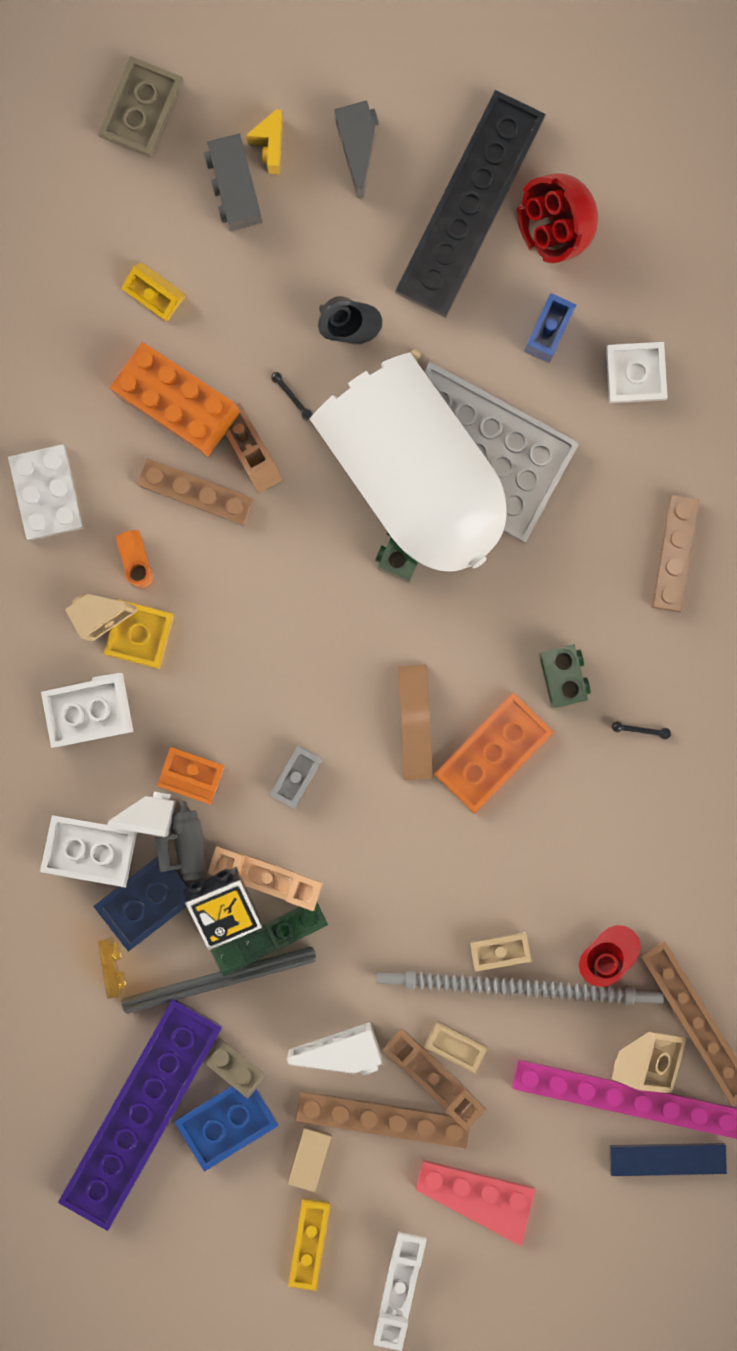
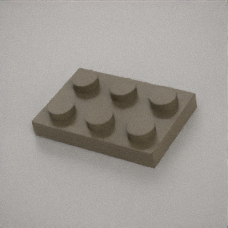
M130 56L98 132L99 137L152 158L183 84V77Z

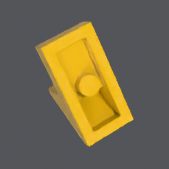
M276 109L251 130L246 138L248 145L268 146L263 147L262 164H267L268 174L280 175L283 115L282 110Z

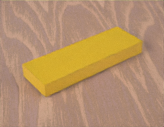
M302 1198L288 1287L312 1291L317 1290L331 1202Z

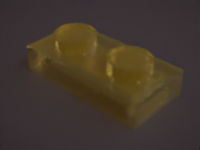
M113 937L102 938L98 941L107 999L119 997L122 994V989L126 988L124 972H119L117 960H121L119 943H114Z

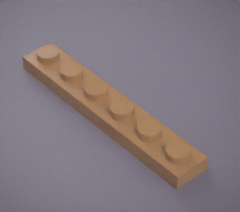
M663 940L639 956L664 994V997L728 1102L733 1105L737 1103V1058L667 943Z
M300 1091L296 1116L297 1122L467 1148L469 1129L466 1131L449 1114Z

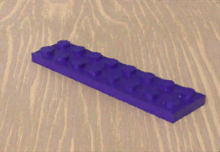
M171 1000L58 1201L59 1204L104 1230H109L220 1033L222 1025L178 1000Z

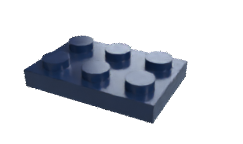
M157 856L127 880L126 888L117 887L93 907L129 952L187 907L183 889L187 888L188 885L177 870L160 872Z

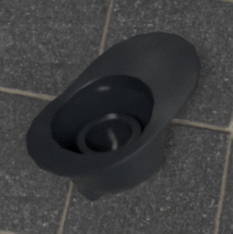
M337 296L329 299L319 307L321 315L318 328L320 334L325 339L351 344H363L375 338L382 328L383 320L381 313L369 304L355 302L344 296Z

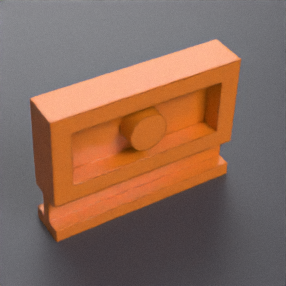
M170 747L157 786L212 805L225 765Z

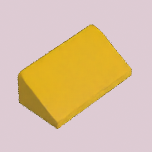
M142 262L132 267L121 287L124 292L165 322L170 319L186 296L184 292Z

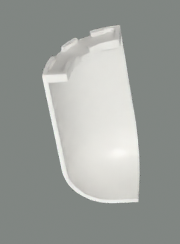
M409 352L382 362V369L371 375L365 371L350 381L348 384L351 388L337 398L335 395H332L313 414L310 420L390 536L403 551L421 564L440 571H458L470 566L473 569L477 568L487 560L485 556L497 544L504 530L507 509L501 481L491 464L412 354Z

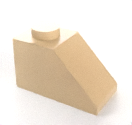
M83 594L76 597L72 601V605L66 608L65 611L80 638L93 642L136 613L138 609L136 606L123 601Z

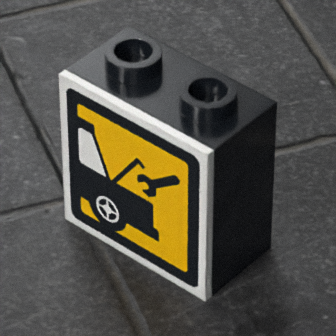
M237 867L230 870H221L215 876L204 881H195L183 889L186 905L208 950L262 928L258 911Z

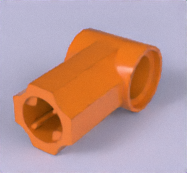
M130 530L115 536L125 569L126 579L135 588L144 589L148 587L154 577L140 530ZM145 568L146 576L140 581L132 579L135 569Z

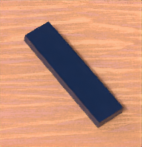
M725 1143L609 1145L611 1176L727 1174Z

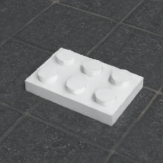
M64 444L8 457L25 535L28 541L84 528Z
M123 675L41 692L51 748L133 732Z
M52 815L40 872L126 888L137 832L111 828L105 824Z

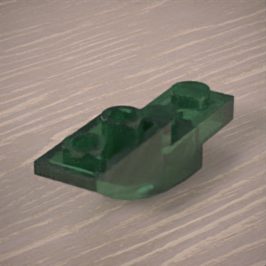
M318 902L314 911L299 906L261 924L262 928L210 950L222 977L328 926V923Z

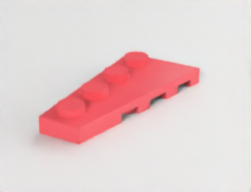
M422 1160L416 1185L417 1191L522 1247L535 1193L534 1187Z

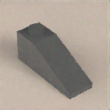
M367 100L334 109L335 122L358 199L364 196L375 137V126L379 125L376 111L374 108L369 109Z

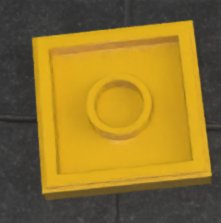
M123 601L136 606L138 611L110 630L104 655L160 669L174 614Z

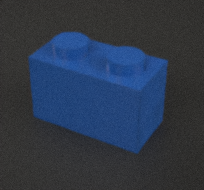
M550 293L524 352L550 363L577 304Z

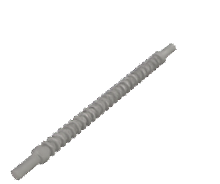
M406 971V974L377 972L376 983L405 985L407 989H415L416 986H419L422 990L426 986L428 990L436 987L437 991L440 988H444V991L451 988L453 992L456 989H460L463 993L467 989L469 993L477 990L478 994L481 991H485V994L493 991L494 995L497 992H501L504 996L508 992L510 996H513L514 993H517L519 997L522 994H526V997L534 994L535 998L538 995H542L545 999L549 995L551 999L558 996L560 1000L563 997H567V1000L575 997L576 1001L579 998H583L585 1002L590 998L592 1002L599 999L601 1003L606 999L608 1003L616 1000L617 1004L623 1001L625 1005H633L634 1002L663 1004L664 994L662 992L638 991L634 987L628 986L624 987V989H621L620 986L613 989L610 985L606 989L604 987L596 988V986L588 987L587 984L581 987L579 983L572 986L570 982L565 986L563 982L555 985L554 981L551 984L543 981V984H540L538 980H535V983H531L529 979L524 983L522 979L514 982L513 978L510 981L502 978V981H499L497 977L494 980H490L488 976L483 980L481 976H478L477 979H473L472 975L469 978H465V975L458 978L456 974L453 977H449L447 973L444 977L440 973L432 976L431 972L428 975H424V972L418 975L416 971Z

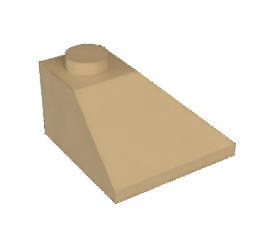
M649 1031L619 1051L614 1063L612 1080L637 1090L672 1094L687 1038Z

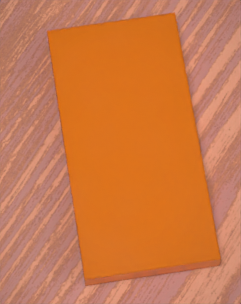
M513 692L444 762L434 775L475 814L554 731Z

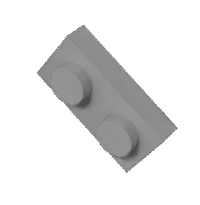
M297 745L269 796L295 809L323 759Z

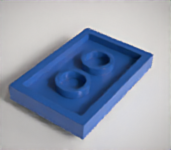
M229 1086L174 1121L204 1172L279 1125L257 1088L249 1098H246L232 1086Z

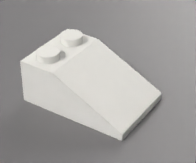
M368 1022L289 1049L287 1060L291 1065L347 1073L361 1071L362 1075H366L378 1070L377 1066L382 1064V1054L372 1024Z

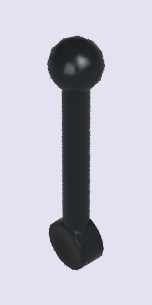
M274 372L271 375V380L279 384L302 412V418L306 421L310 420L313 416L312 411L302 405L284 383L282 375L279 372Z
M619 721L612 724V730L616 733L630 731L658 735L661 739H668L671 736V731L668 728L656 730L622 725Z

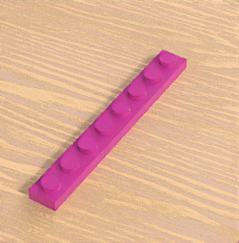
M517 1060L512 1089L737 1139L736 1107L673 1093L637 1090L615 1080L525 1060Z

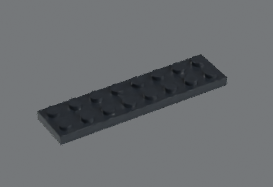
M497 90L494 91L395 290L396 294L446 318L545 119V113Z

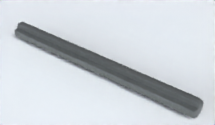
M307 947L125 997L121 1000L124 1013L128 1014L171 1002L172 999H183L314 963L316 961L315 950L313 947Z

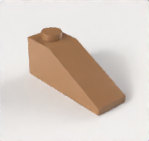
M238 403L236 406L241 412L225 435L259 494L283 479L241 403Z

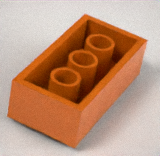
M143 341L110 386L111 391L118 398L207 458L241 412L233 401Z

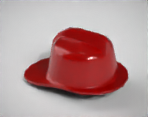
M621 925L608 927L585 949L580 956L578 966L580 974L586 982L592 986L605 987L621 980L640 955L641 944L634 930Z

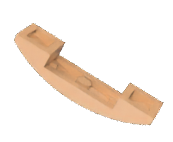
M216 846L207 874L215 876L221 870H230L237 867L247 887L314 911L323 883L271 863Z

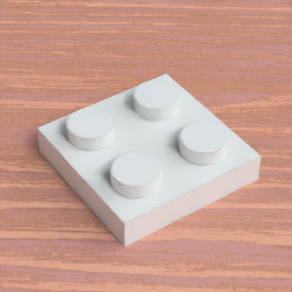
M664 342L606 346L609 403L663 401L667 399Z

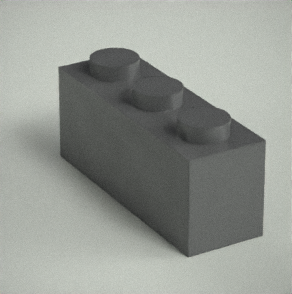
M240 133L207 141L209 151L204 152L208 169L214 168L216 178L211 179L215 196L221 195L223 206L218 207L222 224L228 222L229 230L233 231L263 223Z

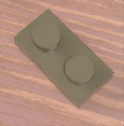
M221 1039L203 1061L205 1065L246 1098L251 1096L266 1076Z

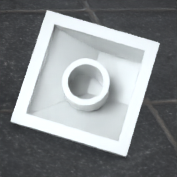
M154 791L153 796H145L109 820L107 827L166 837L172 831L173 814H175L177 800H171V794Z

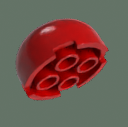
M564 173L548 174L529 181L523 188L524 195L521 206H517L518 227L528 249L531 250L535 246L538 254L543 257L542 261L547 263H559L583 253L592 243L598 227V209L588 187L576 177ZM550 217L551 223L538 226L535 229L533 240L529 232L530 219L538 221ZM568 242L564 247L560 249H547L549 247Z

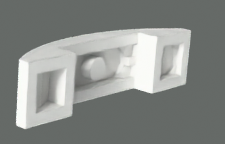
M398 1232L373 1345L402 1351L419 1267L421 1268L427 1241L426 1237Z

